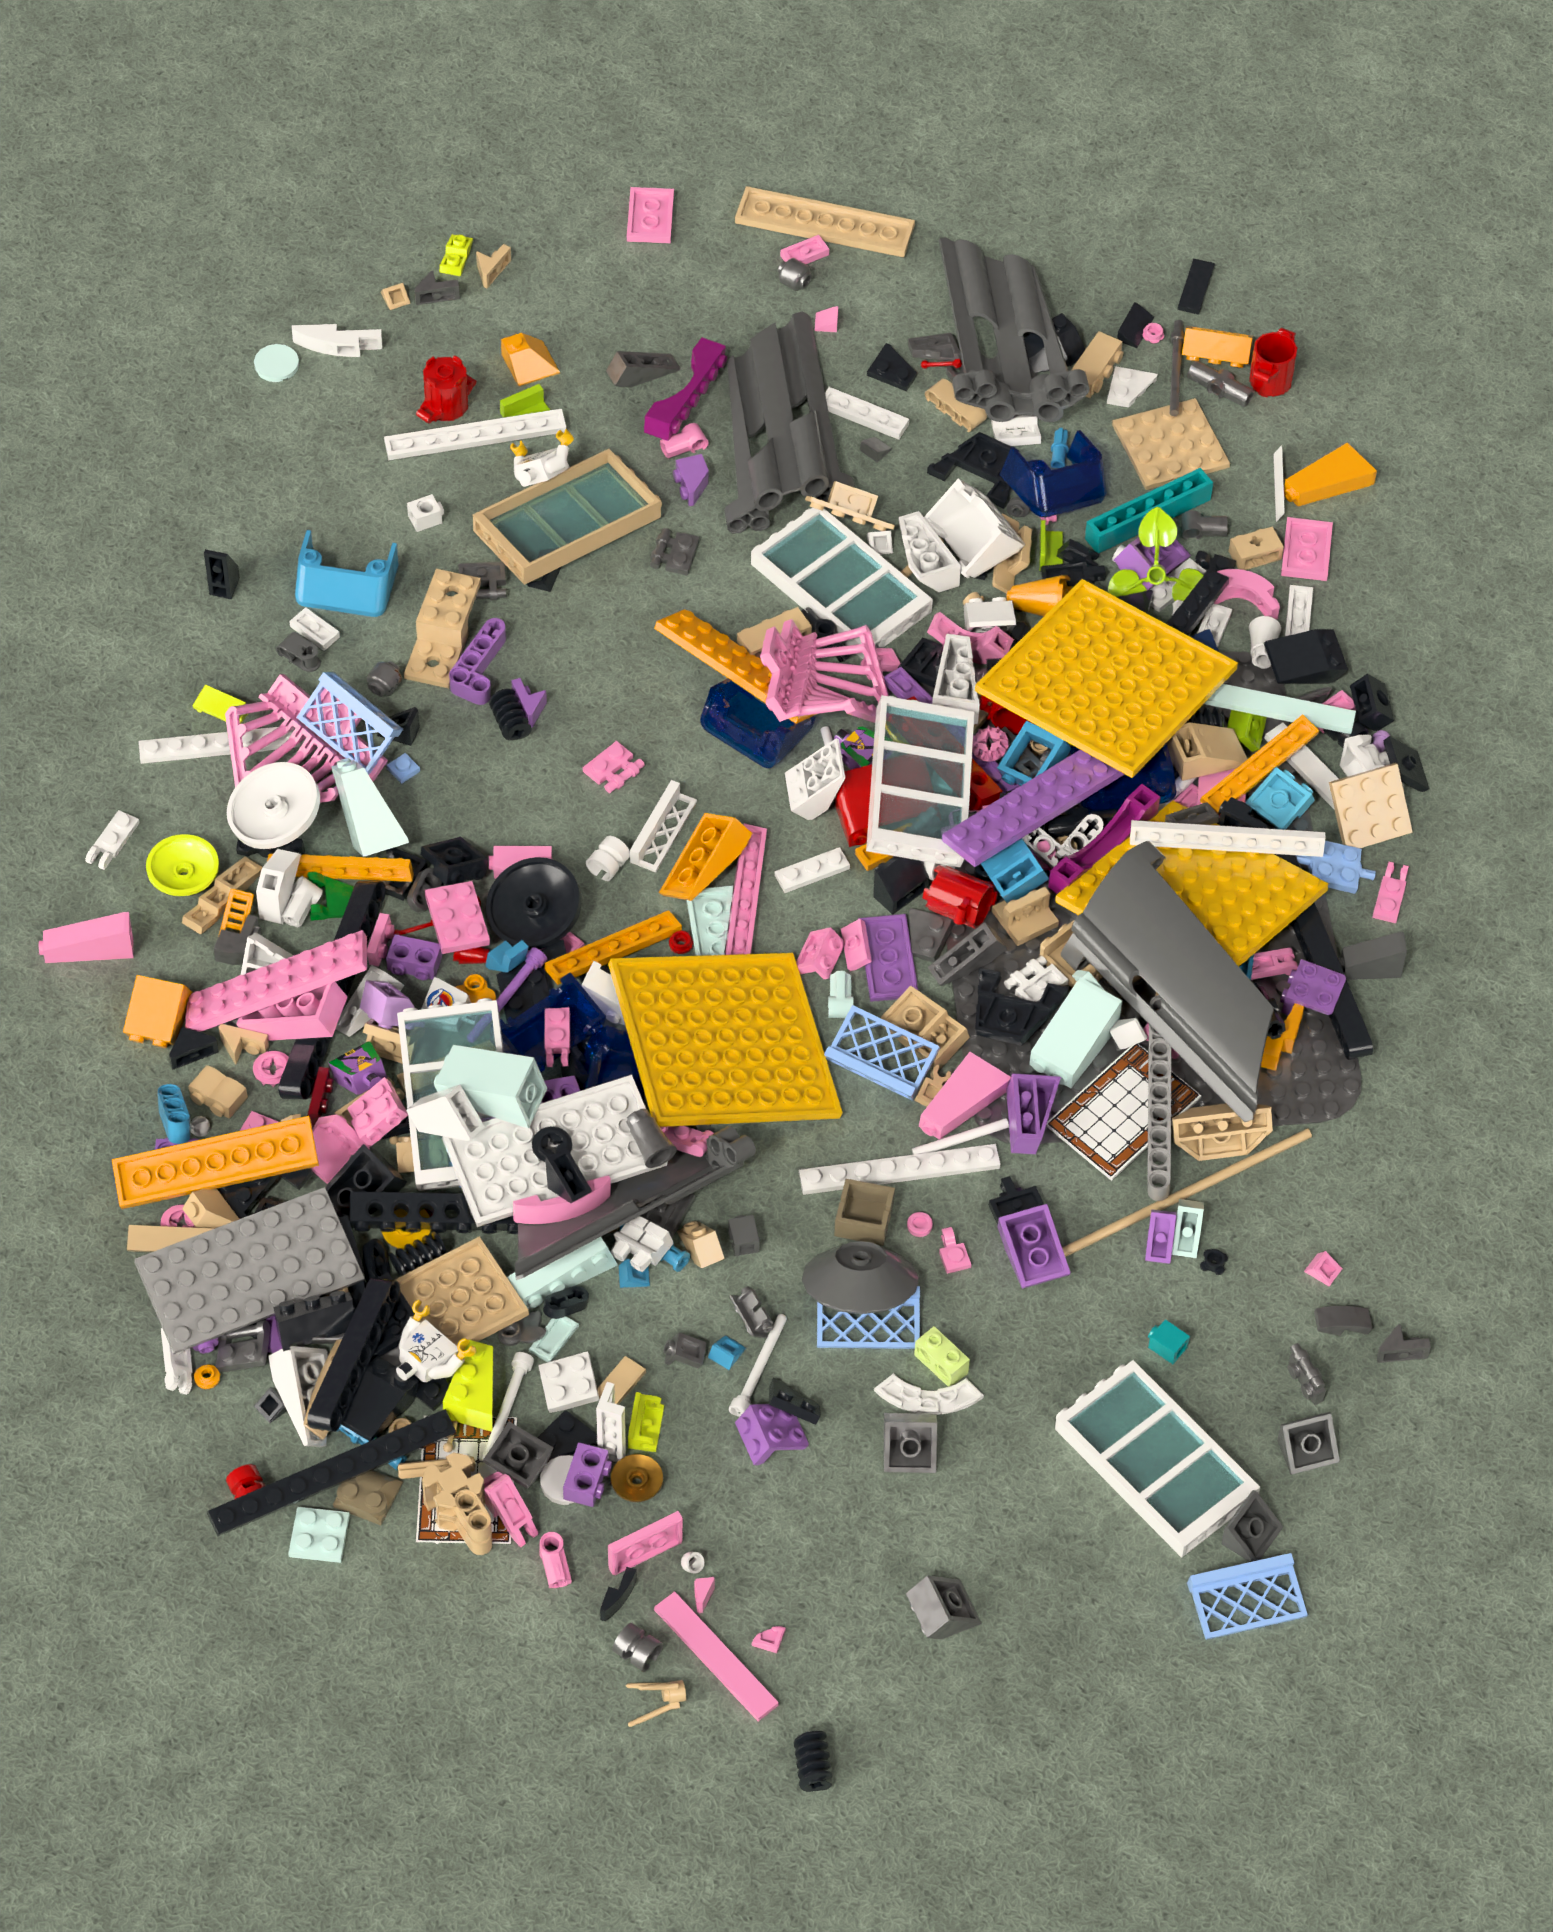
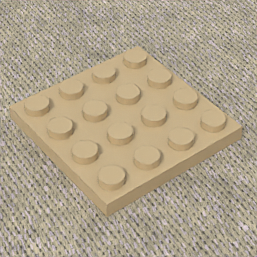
M1196 398L1179 402V414L1177 416L1170 415V405L1112 421V425L1146 490L1165 485L1200 467L1206 474L1230 468V462Z
M480 1236L395 1279L399 1282L400 1291L411 1308L417 1300L422 1301L418 1309L419 1312H423L426 1305L430 1306V1314L422 1317L421 1321L423 1322L426 1319L456 1346L462 1339L478 1342L529 1316V1311Z

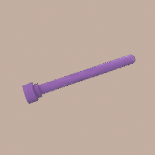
M531 948L526 955V964L497 998L499 1012L533 969L541 968L547 961L545 954L537 948ZM492 1013L485 1014L467 1036L469 1043L476 1042L492 1022Z

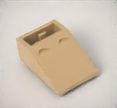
M1186 723L1166 743L1167 750L1182 781L1236 769L1247 760L1232 728Z

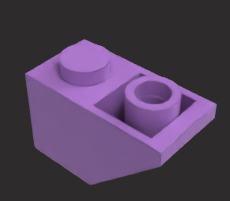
M702 454L676 460V469L673 470L675 483H680L681 485L679 488L682 500L688 499L689 507L694 506L708 485L709 470Z

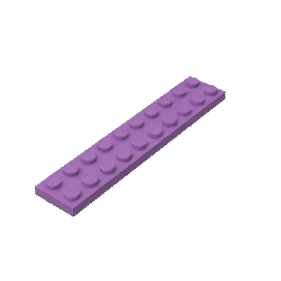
M1080 749L942 834V841L976 867L1120 778L1124 773Z

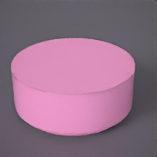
M916 1212L908 1218V1231L916 1237H924L932 1230V1219L926 1213Z

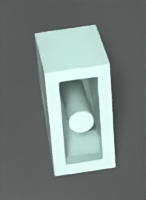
M1179 1199L1171 1255L1197 1258L1204 1202Z

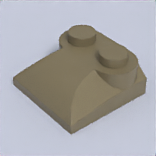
M374 1470L342 1483L337 1489V1497L333 1507L382 1525L403 1481Z

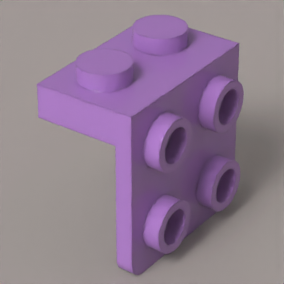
M1301 959L1297 970L1292 969L1288 979V983L1291 984L1289 989L1284 988L1280 998V1002L1284 1003L1281 1013L1289 1015L1294 1003L1320 1013L1331 1015L1345 984V975Z
M769 1404L750 1405L735 1422L753 1465L763 1464L775 1450H803L809 1445L798 1418Z

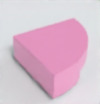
M775 1626L772 1629L757 1634L753 1639L752 1646L777 1653L785 1633V1627Z

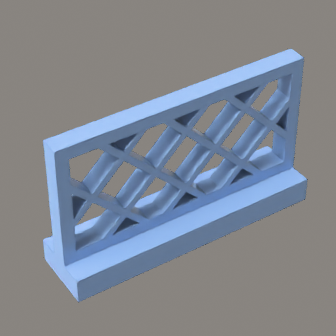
M323 672L319 678V685L296 718L342 756L351 758V760L359 763L369 775L394 737H398L403 728L336 673ZM324 688L330 692L331 703L322 704L320 694ZM344 703L348 707L349 717L339 718L337 704ZM332 705L334 719L324 721L322 707ZM311 708H317L318 722H312L305 717ZM362 718L365 721L366 731L356 732L355 719ZM350 720L351 734L341 735L340 721ZM325 723H335L336 736L330 737L326 734ZM379 732L385 737V740L381 746L374 747L372 733ZM367 734L369 748L359 749L357 735ZM352 736L354 750L347 751L343 748L342 738ZM359 752H370L371 761L367 766L361 763Z
M852 1005L831 1047L828 1046L824 1056L828 1061L914 1101L940 1047ZM856 1013L865 1018L866 1026L853 1030L851 1021ZM868 1019L875 1023L869 1024ZM880 1025L886 1027L888 1036L875 1040L871 1028ZM868 1030L872 1041L858 1046L855 1034ZM852 1035L855 1044L854 1048L844 1050L838 1047L842 1038ZM900 1036L907 1037L910 1046L896 1050L893 1039ZM890 1040L894 1052L880 1056L876 1044ZM874 1046L877 1057L868 1061L863 1059L860 1050ZM922 1046L932 1049L928 1058L918 1061L915 1049ZM912 1050L915 1062L901 1066L898 1055ZM857 1051L858 1056H856V1055H854V1054H852V1053ZM895 1056L899 1068L890 1071L884 1069L882 1060ZM879 1062L880 1067L873 1063ZM917 1066L919 1076L915 1083L905 1078L903 1071Z
M917 1286L916 1292L904 1304L890 1309V1313L882 1321L874 1313L862 1314L855 1320L847 1312L840 1311L829 1320L822 1313V1305L817 1302V1348L915 1349V1341L920 1338V1286ZM903 1306H914V1315L907 1321L898 1313ZM842 1315L852 1323L844 1332L834 1324ZM868 1315L877 1323L869 1333L859 1324ZM893 1315L903 1323L895 1333L885 1325ZM822 1319L827 1323V1324L824 1325L823 1327H822ZM829 1327L839 1335L834 1341H822V1333ZM855 1327L865 1335L859 1342H852L846 1336ZM907 1327L914 1334V1342H903L898 1335ZM879 1328H883L890 1335L885 1342H878L872 1337Z
M1292 1553L1191 1575L1187 1585L1192 1593L1205 1639L1307 1617L1308 1614L1293 1568L1294 1560ZM1289 1575L1291 1586L1288 1591L1274 1584L1277 1576ZM1260 1581L1268 1586L1262 1597L1249 1590L1252 1582ZM1234 1586L1243 1592L1237 1603L1223 1595L1228 1587ZM1270 1588L1284 1595L1279 1606L1265 1599ZM1209 1592L1216 1596L1217 1600L1213 1607L1210 1608L1201 1603L1199 1594ZM1245 1594L1259 1601L1254 1612L1240 1605ZM1289 1598L1297 1603L1300 1612L1290 1614L1281 1609L1285 1600ZM1220 1599L1234 1607L1228 1618L1214 1610ZM1261 1604L1276 1611L1271 1619L1265 1620L1256 1615ZM1236 1609L1250 1616L1247 1624L1238 1625L1230 1620ZM1278 1613L1284 1615V1616L1276 1617ZM1211 1615L1225 1622L1221 1630L1210 1632L1207 1621ZM1253 1618L1257 1620V1622L1251 1623ZM1227 1624L1232 1626L1231 1628L1225 1629Z

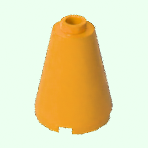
M1060 575L1014 585L1011 587V590L1007 591V601H1012L1013 609L1044 617L1071 590V586L1066 584V581H1070V577L1068 575Z

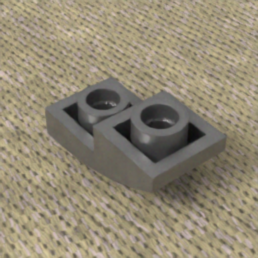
M1329 1306L1316 1308L1314 1311L1319 1332L1341 1336L1345 1330L1368 1335L1372 1330L1369 1310L1367 1308Z

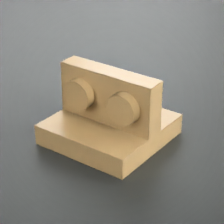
M1046 887L1039 890L1034 889L1018 900H1012L1008 903L1004 900L992 906V913L1017 946L1059 925V920L1049 908L1050 892Z
M374 1019L366 1022L363 1033L368 1034L366 1042H371L380 1057L403 1064L399 1026L387 1029L378 1026V1022ZM415 1027L414 1030H406L409 1065L413 1062L418 1040L424 1037L426 1027Z

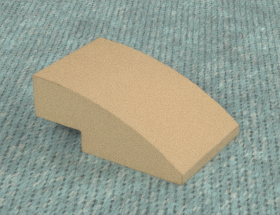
M912 986L881 1017V1019L938 1045L940 1049L931 1065L932 1068L939 1065L938 1070L970 1038L966 1027L951 1018L947 1010ZM900 1036L896 1038L905 1047L910 1046L907 1037ZM926 1046L915 1049L916 1056L920 1059L928 1058L932 1049Z

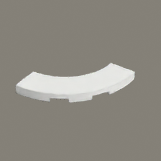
M893 1373L874 1388V1391L887 1402L898 1408L919 1414L939 1415L960 1411L977 1403L984 1397L967 1378L955 1385L940 1388L937 1391H927L904 1382Z

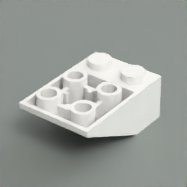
M837 738L785 772L791 811L807 820L815 819L828 810L845 779L840 744Z

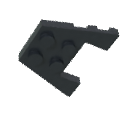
M978 432L960 444L956 451L951 454H945L936 464H930L927 467V474L945 482L954 468L958 466L994 483L986 497L994 505L1004 509L1019 450Z
M563 939L540 950L547 957L546 962L567 954ZM525 961L509 972L496 974L500 995L526 964ZM545 963L541 968L533 969L504 1005L506 1021L545 1023V1009L553 1008L544 971ZM579 1004L561 1007L570 1008V1023H578L583 1027Z
M980 968L975 1023L976 1035L1022 1046L1064 1002L1070 993L1069 987L1048 983L1040 1002H1033L995 993L1002 979L1001 972Z
M310 1168L216 1189L238 1218L241 1219L247 1217V1213L279 1176L300 1190L314 1173Z

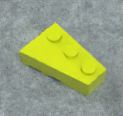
M469 1340L470 1343L465 1347V1351L470 1346H474L476 1353L472 1357L465 1356L464 1363L454 1373L443 1400V1410L446 1409L451 1421H457L458 1423L492 1432L493 1346Z

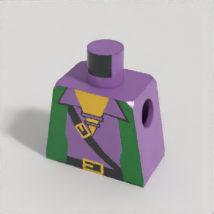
M861 726L852 734H849L844 729H840L836 733L834 739H839L842 761L849 769L872 764L875 732ZM884 749L883 761H886L892 755V750Z
M370 1041L328 1062L334 1080L356 1095L371 1089L384 1077L387 1079L382 1061Z

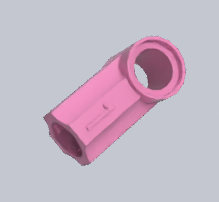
M697 423L686 425L681 433L673 435L669 441L660 440L662 452L667 458L687 451L695 453V450L701 448L704 450L709 443Z
M545 1533L540 1539L539 1554L543 1561L549 1588L567 1586L571 1584L572 1580L563 1548V1539L558 1533ZM553 1545L556 1546L557 1549L554 1551H549L545 1547Z

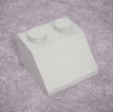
M1005 597L992 598V602H983L981 598L970 599L969 603L964 605L965 630L983 633L997 626L1004 632L1012 631L1016 626L1012 601H1006Z

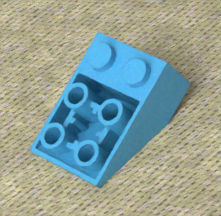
M1022 838L981 863L1006 903L1022 898L1049 880Z

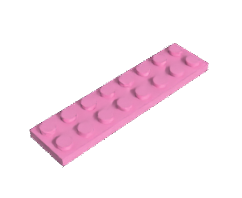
M363 930L348 934L343 938L327 942L319 947L303 951L295 956L282 959L279 962L260 967L252 972L192 993L186 1006L185 1028L201 1032L367 970V936Z

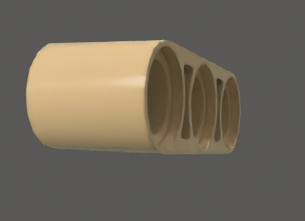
M941 379L925 391V397L928 402H933L937 409L944 414L950 415L951 419L958 425H963L967 428V432H971L987 419L984 409L957 401L954 397L952 383L946 379Z

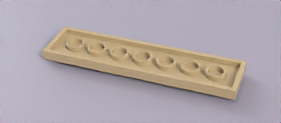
M747 186L735 216L736 224L805 238L819 235L825 242L899 257H905L915 226V220Z

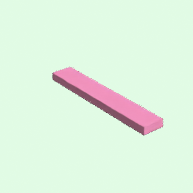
M675 1591L654 1607V1611L757 1721H760L779 1706V1702Z

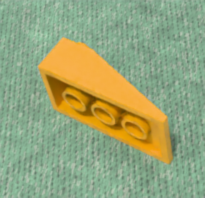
M704 813L660 889L659 894L692 901L742 853L753 833L734 817Z

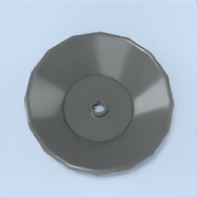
M862 1241L850 1242L817 1254L805 1266L802 1276V1282L807 1293L821 1305L840 1312L857 1314L884 1312L904 1304L916 1292L919 1280L913 1264L900 1254L876 1244Z

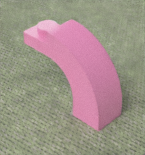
M1226 569L1217 571L1229 577V584L1214 604H1219L1232 598L1246 599L1256 605L1264 616L1278 619L1280 605L1277 599L1273 597L1274 586L1268 580L1246 570Z
M941 612L934 615L927 633L942 643L943 648L946 634L970 637L973 663L986 664V659L1003 658L1009 652L1014 640L997 626L983 633L964 630Z

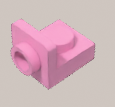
M876 648L882 672H893L898 669L901 663L892 648ZM865 656L860 663L862 666H867Z

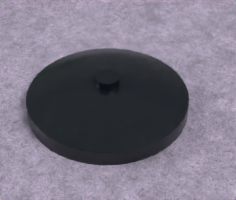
M543 857L518 861L506 868L496 878L489 890L486 901L488 922L495 934L503 942L507 941L512 947L522 940L529 946L528 950H531L532 947L537 949L546 948L564 938L577 922L582 906L580 886L570 870L560 862Z

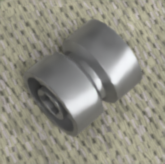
M631 1622L624 1627L616 1638L612 1651L625 1660L630 1658L632 1665L642 1672H646L650 1668V1665L645 1663L647 1658L649 1657L655 1661L662 1651L663 1643L651 1635L645 1637V1631Z

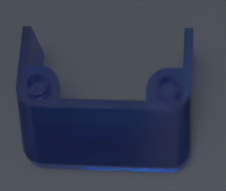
M1081 430L1076 432L1066 456L1073 465L1052 470L1042 460L1027 462L1019 451L1012 447L1000 473L1002 478L1035 515L1044 518L1103 502L1107 493L1102 454Z

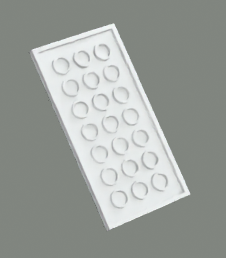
M632 1075L540 1104L529 1128L495 1118L482 1122L485 1128L471 1140L466 1141L443 1136L442 1140L477 1227L513 1216V1201L538 1195L540 1201L559 1197L548 1189L545 1162L538 1161V1158L532 1151L534 1135L545 1127H559L569 1134L572 1140V1151L570 1154L586 1181L609 1175L612 1184L667 1166L668 1161L658 1167H646L642 1154L626 1123L627 1117L631 1113L645 1108ZM548 1138V1147L546 1149H551L555 1154L558 1144L553 1145Z

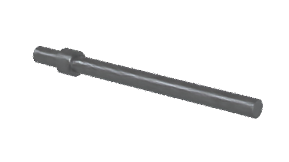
M1181 320L1174 322V331L1171 334V343L1173 344L1170 395L1171 416L1179 414L1181 353L1185 337Z

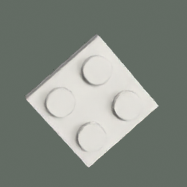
M588 1351L538 1365L549 1413L567 1410L600 1400Z

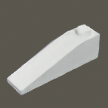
M918 511L899 517L908 566L916 578L937 592L959 587L961 565L923 515Z
M290 1346L291 1350L283 1352L281 1349L269 1355L273 1382L304 1446H326L327 1435L325 1439H320L305 1427L303 1423L315 1384L328 1357L327 1350Z

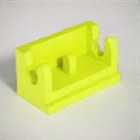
M205 685L192 706L200 713L203 711L226 722L225 713L231 706L245 705L246 702ZM248 714L239 715L240 724Z
M636 1392L628 1432V1449L656 1452L664 1405L660 1404V1397Z

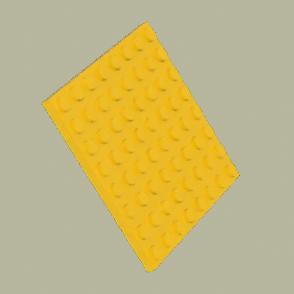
M1081 579L975 684V691L1133 778L1237 670L1238 662Z
M1172 800L1150 821L1165 822L1166 815L1187 809V807ZM1129 837L1123 843L1114 847L1080 878L1056 895V903L1077 915L1083 913L1094 892L1112 867L1128 850L1137 845H1130ZM1156 847L1165 856L1162 864L1156 871L1238 966H1241L1328 891L1329 883L1274 854Z
M793 953L610 959L608 966L651 1117H654L659 1127L840 1119L843 1112Z

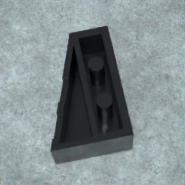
M335 1291L330 1293V1296L321 1298L319 1296H310L305 1298L304 1301L296 1303L294 1301H284L279 1303V1306L273 1307L278 1337L283 1352L291 1350L290 1344L303 1341L305 1345L313 1343L312 1338L316 1336L326 1335L329 1338L345 1333L354 1314L350 1292L345 1293L344 1291Z

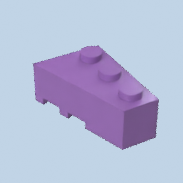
M1012 1074L1006 1089L1011 1153L1036 1154L1061 1077Z

